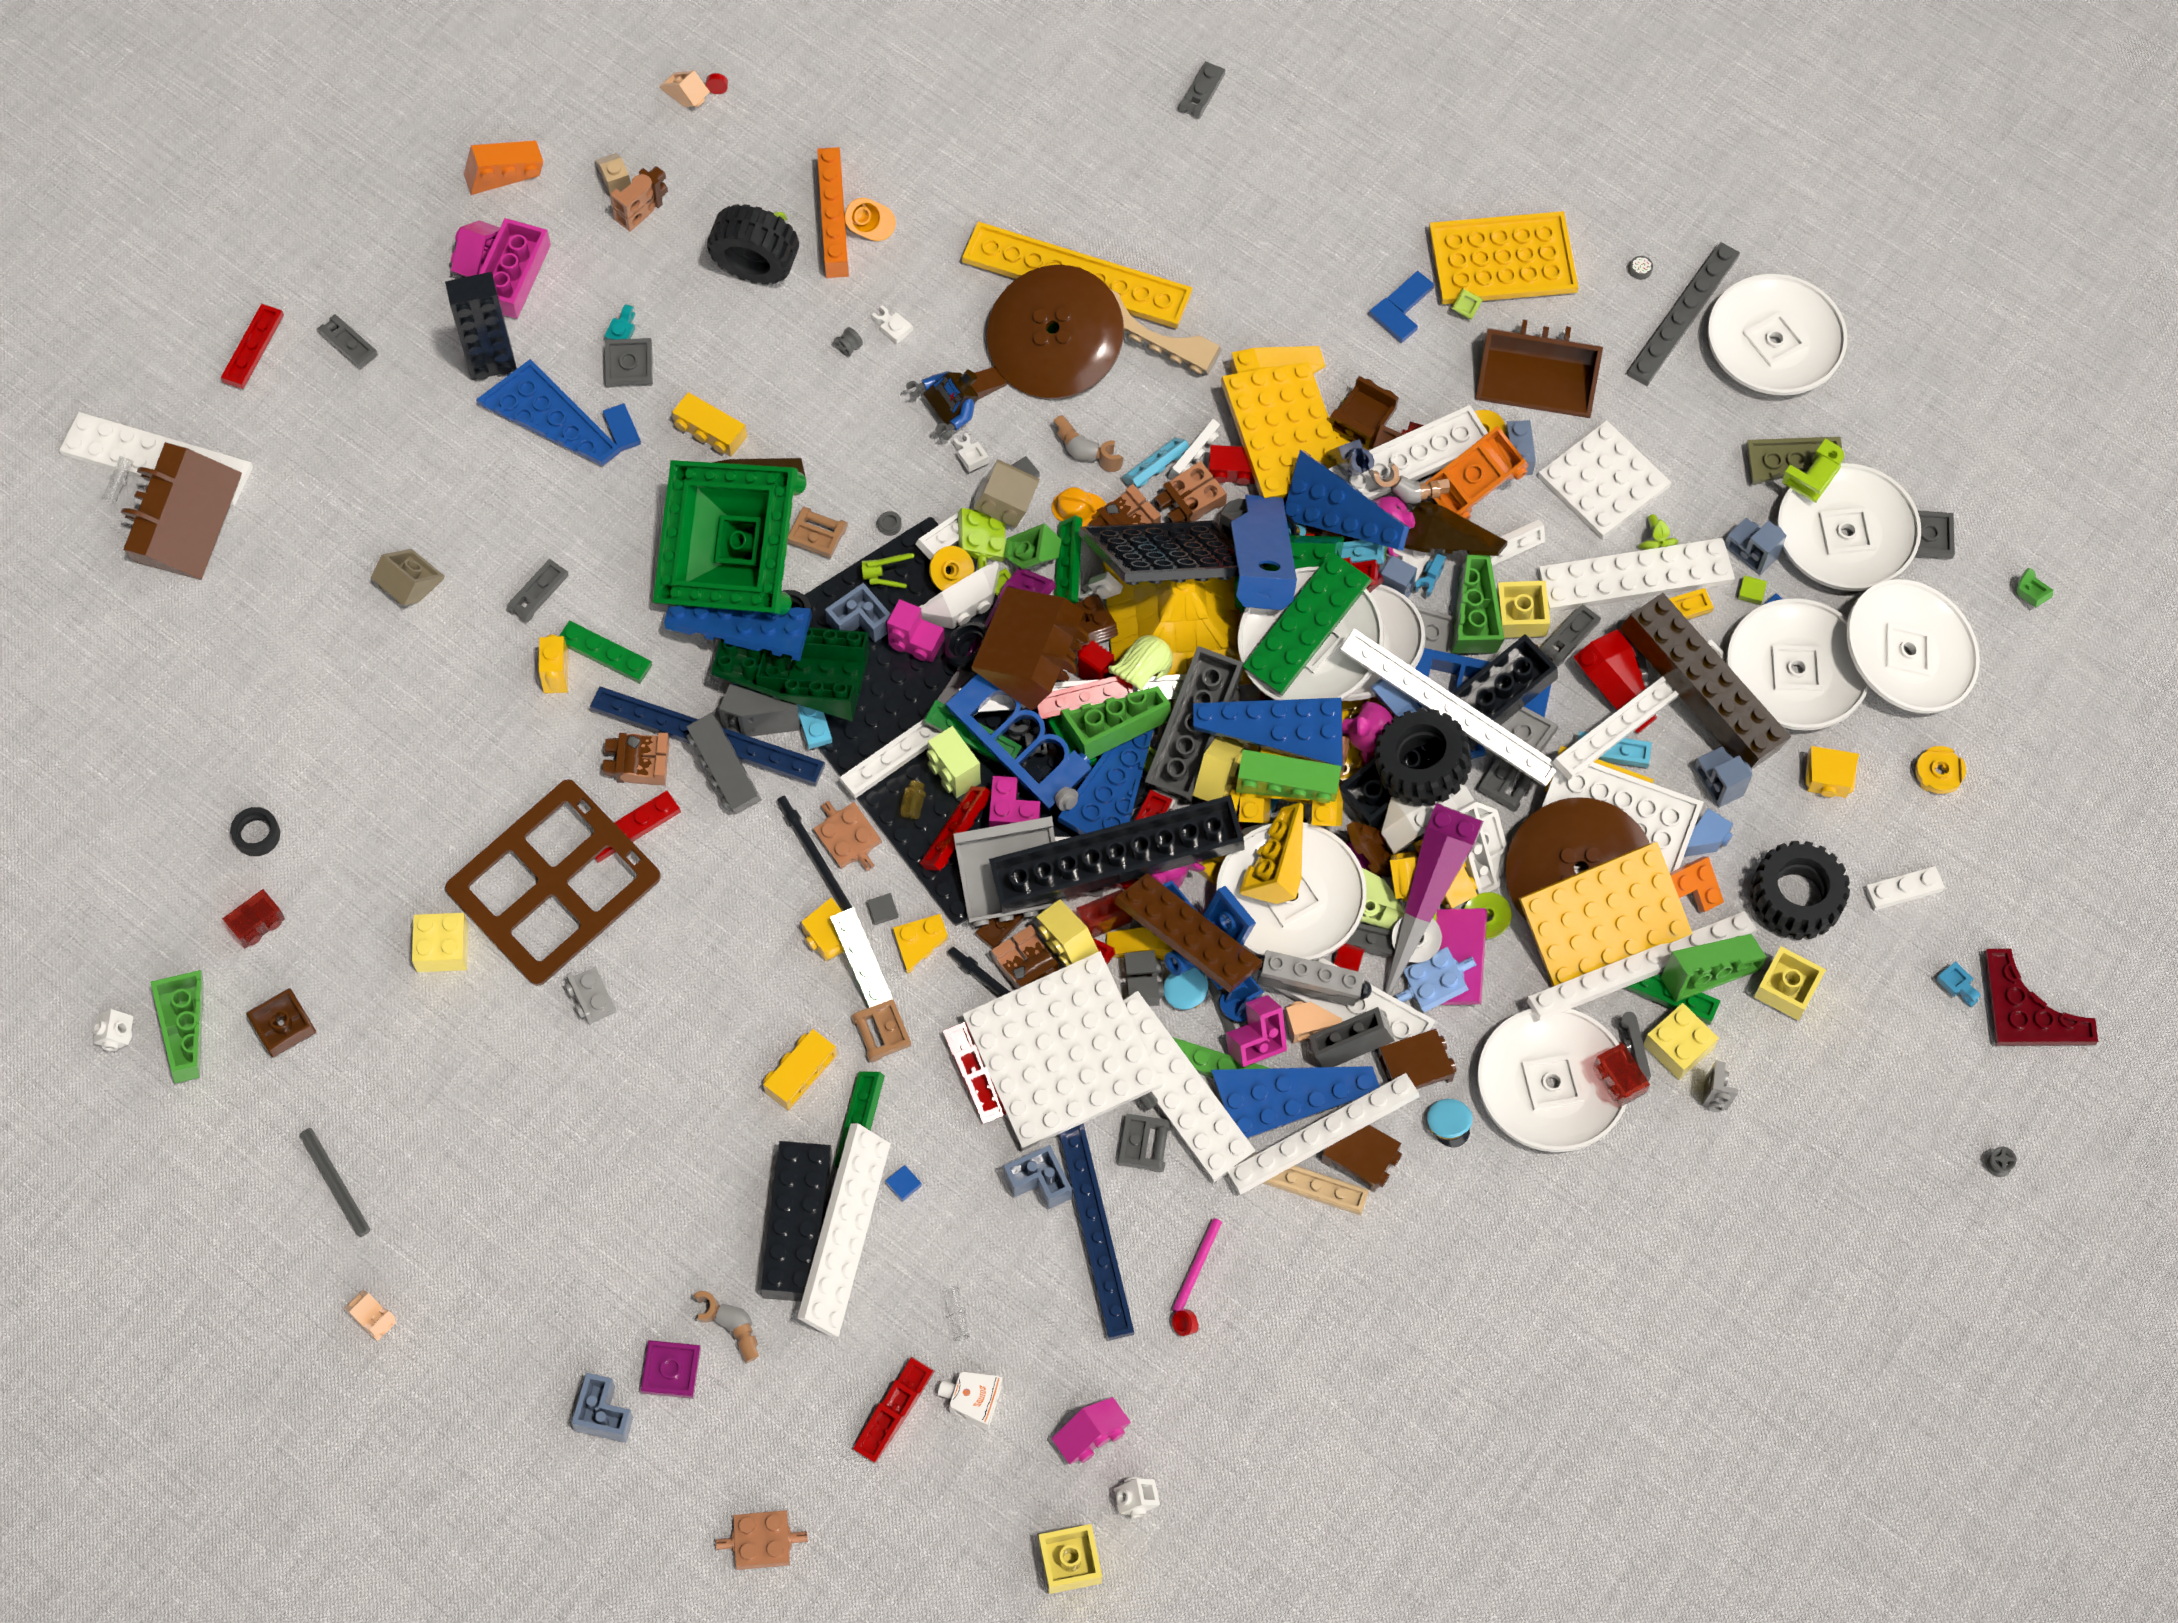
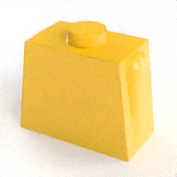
M550 634L547 637H539V675L544 694L568 693V647L564 636L558 637L557 635Z
M1811 746L1806 756L1805 784L1807 792L1819 793L1825 797L1837 796L1846 798L1855 788L1859 754Z
M1417 851L1391 855L1390 865L1396 899L1402 898V901H1408L1418 862Z
M832 897L801 922L802 930L807 936L805 938L806 943L812 951L816 949L824 961L844 952L830 920L831 916L843 911Z

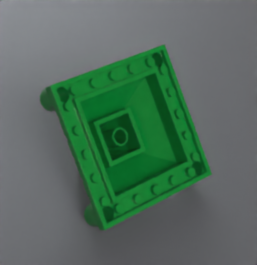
M671 460L653 603L682 607L692 606L765 612L779 616L788 613L792 601L786 592H782L784 562L786 559L793 495H800L805 490L807 485L805 476L793 467Z

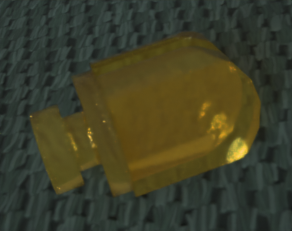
M911 781L910 786L905 788L900 809L902 817L908 818L911 816L913 819L919 818L922 804L926 797V793L923 791L925 785L922 782Z

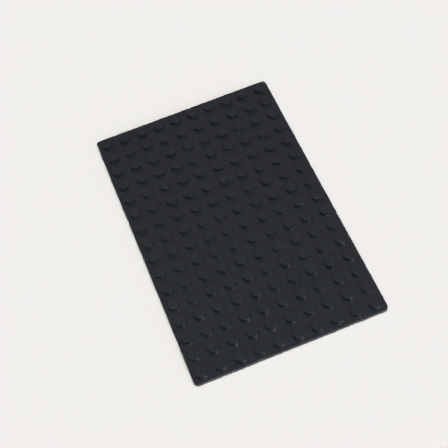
M932 517L926 518L806 593L805 596L809 600L812 609V622L809 627L832 629L826 622L825 609L862 583L868 587L890 614H892L899 599L919 607L941 593L942 591L934 585L930 577L929 566L931 560L916 545L919 538L939 525ZM907 553L914 554V558L882 565L883 576H878V579L904 583L907 585L906 588L881 584L870 585V579H863L862 561L879 560ZM947 566L946 573L950 574L951 568ZM994 596L993 605L988 611L982 614L978 613L968 623L980 622L985 624L998 599L997 596ZM792 604V605H791V608H795V607L801 608L800 606H798V605H796V604ZM960 625L953 629L943 627L945 639L933 662L921 661L915 658L913 654L905 651H896L889 645L888 634L876 642L869 637L870 655L853 722L824 713L832 737V743L817 748L840 777L923 720L935 700L938 699L957 671L949 663L945 655V645L949 636ZM861 626L854 630L859 632H865ZM977 637L971 638L960 648L961 656L967 655ZM1059 679L1056 680V682H1065ZM1013 711L982 712L976 714L973 718L978 723L996 731ZM1043 719L1045 735L1053 734L1045 719ZM1030 720V734H1037L1040 731L1039 727L1034 721ZM1007 731L1003 734L1004 737L1022 746L1016 756L1017 758L1026 749L1025 739L1020 741L1013 740L1008 736ZM1046 743V755L1034 754L1033 757H1028L1021 764L1038 784L1064 758L1061 748L1054 743ZM968 747L980 762L981 784L976 787H986L992 792L993 776L1014 777L1003 765ZM927 748L856 799L952 924L958 926L968 919L956 849L948 858L946 866L940 871L927 870L920 862L967 792L956 798L952 792L948 793L941 783L942 778L938 773L935 775L928 766ZM1103 754L1096 756L1097 762ZM1086 777L1083 778L1073 789L1077 791L1083 783V781L1086 779ZM1142 777L1133 810L1144 803L1150 790H1152L1146 786L1145 780ZM1018 781L1017 800L1038 801ZM991 796L987 800L986 806L975 818L972 827L967 831L989 827ZM1040 803V818L1052 816L1055 837H1074L1080 835L1058 822V816L1062 810L1057 805L1048 812Z

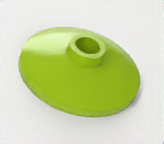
M1485 892L1478 894V896L1470 899L1464 909L1486 908L1487 917H1493L1486 924V939H1492L1501 935L1511 922V907L1508 901L1497 893Z

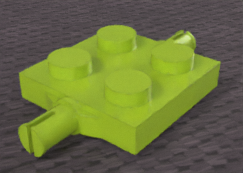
M961 508L958 511L959 547L964 549L971 557L977 559V570L987 566L988 560L1003 562L1006 546L1005 523L977 510Z

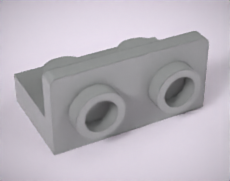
M596 967L574 977L571 972L566 974L569 981L565 984L570 997L576 996L578 1004L575 1005L580 1018L586 1017L589 1025L617 1012Z
M1715 1061L1704 1082L1702 1106L1709 1107L1713 1111L1728 1110L1738 1095L1737 1088L1726 1087L1729 1072L1725 1071L1726 1062Z

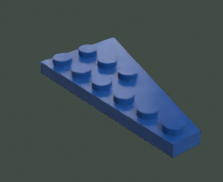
M531 359L476 399L478 405L601 466L620 453V448Z
M1300 450L1285 505V513L1294 522L1403 551L1409 531L1407 525L1383 510L1373 500L1368 499L1362 492L1339 475L1327 469L1324 464L1312 458L1309 453Z
M669 606L664 624L665 629L689 635L700 633L705 635V639L714 640L716 637L724 639L726 644L755 651L766 649L772 651V655L781 657L782 654L792 656V660L800 661L812 615L811 608L799 607L790 608L788 613L779 616L765 612Z
M1341 698L1193 703L1194 730L1219 737L1233 738L1245 744H1255L1260 746V748L1296 758L1299 756L1315 762L1342 766L1341 770H1343Z
M1154 729L1103 753L1078 788L1077 804L1072 809L1062 811L1058 816V822L1080 835L1130 822Z
M1373 1066L1211 1070L1225 1110L1247 1139L1353 1102L1380 1087Z

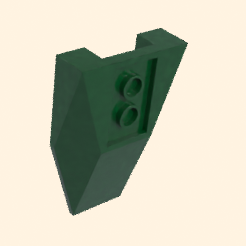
M809 627L800 661L792 660L791 655L782 654L780 657L772 655L770 650L762 649L755 651L726 644L724 639H720L711 675L853 722L870 655L868 632Z

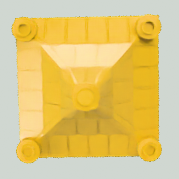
M1103 562V573L1109 572L1123 586L1120 594L1106 598L1107 610L1115 620L1118 635L1110 638L1111 654H1114V665L1121 660L1125 652L1138 638L1145 635L1159 637L1169 645L1173 653L1171 670L1167 675L1187 674L1197 646L1241 661L1238 648V632L1241 619L1240 609L1235 607V577H1232L1230 580L1209 578L1207 581L1186 579L1185 582L1163 580L1159 584L1143 581L1137 585H1129ZM1244 669L1238 685L1254 684Z

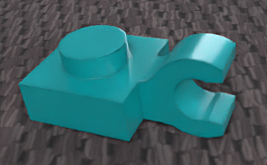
M625 304L622 308L620 319H612L604 335L605 340L631 339L635 331V325L631 324L635 317V312H632L633 306Z

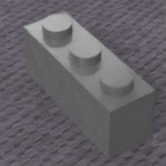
M1379 1007L1309 1036L1314 1055L1323 1067H1335L1395 1041L1389 1021Z

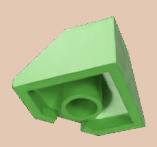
M1043 523L1008 537L1004 557L1021 569L1038 566L1059 558L1061 539Z

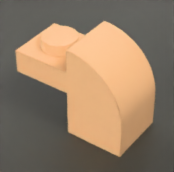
M364 1290L343 1308L377 1341L396 1323V1318L391 1312L384 1309Z

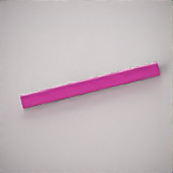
M1213 1218L1174 1303L1172 1311L1175 1313L1184 1309L1222 1222L1216 1218Z

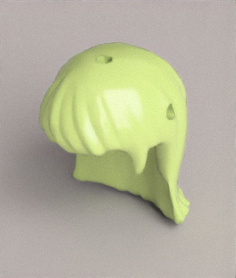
M1145 635L1138 638L1130 646L1116 665L1109 666L1108 671L1134 685L1139 690H1143L1145 684L1152 676L1158 674L1156 679H1159L1170 672L1173 653L1169 645L1161 638Z

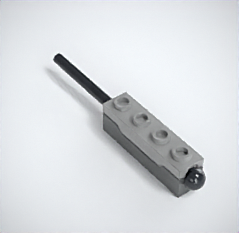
M1266 950L1260 959L1263 962L1258 969L1257 984L1354 1006L1358 999L1368 998L1372 992L1370 983L1365 980L1363 981L1364 973L1269 950Z

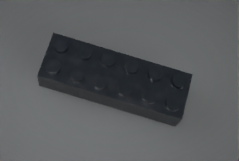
M487 272L445 281L451 311L471 380H483L490 376L506 375L515 371L517 367L493 273Z
M779 1141L761 1283L763 1299L802 1302L826 1213L832 1163L831 1145Z

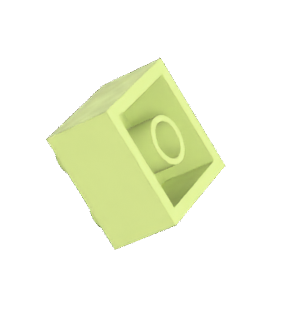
M953 726L928 740V766L935 775L938 773L942 778L941 783L948 793L952 792L958 798L968 792L971 786L976 787L981 784L980 762Z

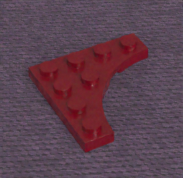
M2011 948L1985 950L1984 955L1995 1046L2096 1045L2099 1042L2095 1018H2085L2065 1012H2057L2046 1006L2047 1003L2033 991L2030 992L2021 980Z

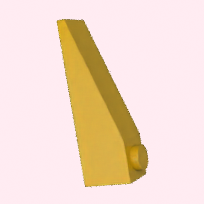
M1319 346L1258 347L1231 352L1230 368L1232 374L1309 361L1314 374L1325 368V362Z
M1301 802L1281 808L1268 831L1270 835L1269 840L1264 847H1259L1257 851L1259 857L1254 866L1249 865L1245 872L1239 892L1243 896L1274 904L1296 899L1302 877L1303 804Z

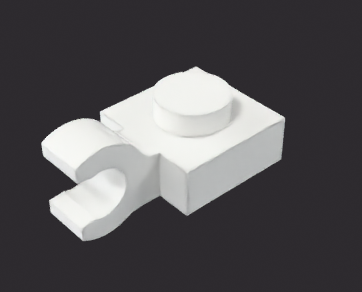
M1109 572L1090 578L1089 584L1084 585L1082 588L1086 593L1079 598L1084 600L1086 597L1097 594L1104 600L1120 594L1123 586Z

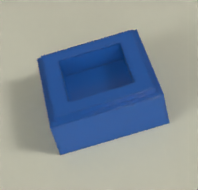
M906 1165L885 1181L886 1185L902 1202L922 1186V1183Z

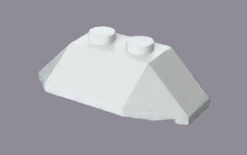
M997 561L977 570L942 591L926 604L919 606L922 612V619L940 627L953 629L958 625L961 626L968 623L978 613L982 614L988 611L993 605L999 578V564Z
M1460 784L1461 790L1457 794L1451 793L1449 795L1450 799L1444 802L1438 800L1435 803L1457 810L1474 801L1467 787ZM1391 797L1381 835L1393 854L1424 838L1425 829L1435 805L1429 806L1428 803H1422V806H1414L1411 801L1409 804L1400 802L1399 797Z
M1472 801L1457 809V811L1484 821L1477 841L1465 861V870L1468 876L1474 879L1477 886L1475 891L1478 895L1490 892L1500 886L1502 880L1500 877L1505 868L1508 847L1497 809Z

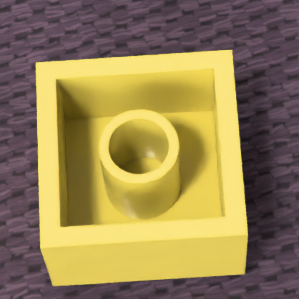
M1546 581L1498 582L1496 592L1504 638L1522 637L1524 634L1528 637L1547 636L1550 616Z
M1216 736L1204 753L1193 796L1206 801L1229 796L1231 789H1236L1237 772L1240 768L1242 751L1245 744L1226 737Z
M1061 899L1036 916L1040 924L1038 930L1048 940L1045 942L1047 948L1053 955L1058 953V958L1064 967L1099 952L1088 927Z
M465 914L414 915L412 962L416 971L467 970L468 922Z
M1780 946L1754 998L1799 1021L1826 969Z
M1682 1003L1647 1034L1643 1045L1680 1080L1715 1048L1719 1037Z
M1092 1524L1039 1534V1545L1049 1594L1102 1584V1573Z

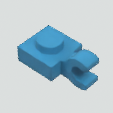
M1437 553L1434 561L1429 560L1424 571L1427 576L1417 580L1415 585L1416 592H1418L1421 586H1425L1428 588L1426 596L1429 597L1432 594L1433 587L1444 569L1445 556Z
M1956 961L1938 975L1936 979L1953 997L1960 993L1964 1002L1969 1007L1974 1006L1979 1001L1978 998L1981 997V994L1970 985L1974 978Z

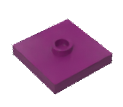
M648 1340L641 1394L694 1399L701 1345Z

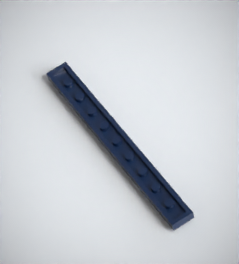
M599 686L590 705L593 712L656 733H668L670 738L688 744L690 742L686 735L690 733L686 726L699 720ZM723 728L740 761L817 786L825 767L824 761Z
M1084 1123L1059 1134L1110 1341L1134 1335V1328Z

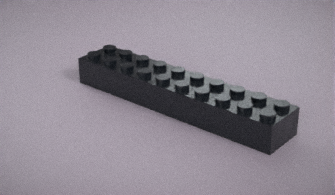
M1524 634L1452 694L1501 726L1558 679V668ZM1467 736L1469 748L1472 750L1479 743ZM1432 745L1419 746L1410 750L1404 756L1401 763L1411 769H1426L1438 763L1444 756L1445 751ZM1374 757L1341 784L1339 788L1342 799L1366 825L1377 828L1384 822L1390 799L1393 796L1389 794V791L1381 783Z
M1231 795L990 858L989 862L1003 914L1141 878L1146 873L1152 875L1243 851L1245 846Z

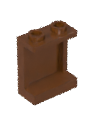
M1358 376L1355 387L1339 410L1335 409L1330 415L1329 423H1331L1333 431L1352 441L1360 439L1362 446L1369 450L1377 427L1381 424L1385 426L1397 410L1399 397L1392 391L1379 387L1372 380Z
M1437 1029L1379 1048L1378 1059L1388 1082L1406 1073L1415 1088L1419 1089L1446 1080L1447 1083L1452 1082L1457 1071L1454 1060L1448 1058L1445 1051L1447 1050L1446 1041L1442 1035L1439 1036Z
M1367 1125L1327 1147L1322 1155L1321 1163L1328 1167L1333 1163L1371 1186L1370 1190L1375 1192L1378 1186L1383 1188L1390 1176L1387 1173L1390 1166L1396 1167L1401 1159L1402 1153L1399 1151L1402 1143L1373 1126Z

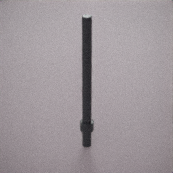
M785 795L779 797L777 802L785 813L784 818L786 822L794 828L842 910L845 911L852 908V905L801 823L802 818L800 814L792 808Z
M954 946L948 951V955L961 964V968L968 974L972 973L1000 997L1010 993L1008 989L980 968L978 962L971 956H965Z

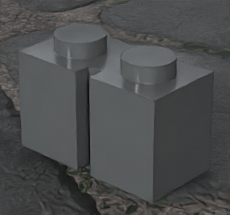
M1155 950L1125 953L1128 997L1138 991L1149 1006H1160V997H1164L1163 982H1158L1157 974L1161 973L1160 958L1155 959Z

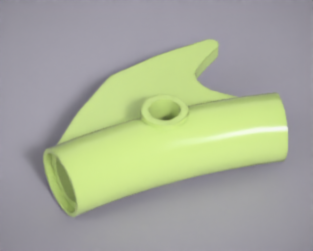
M1362 868L1366 881V904L1360 922L1393 931L1394 926L1405 915V912L1385 880Z

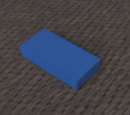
M1417 270L1387 299L1406 314L1434 289V283Z
M1386 297L1369 310V315L1400 343L1404 342L1418 330V325Z
M625 403L603 410L605 420L616 445L620 448V452L641 445L640 438Z

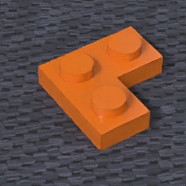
M1703 856L1670 873L1678 897L1681 898L1693 892L1699 912H1706L1724 903L1709 857Z

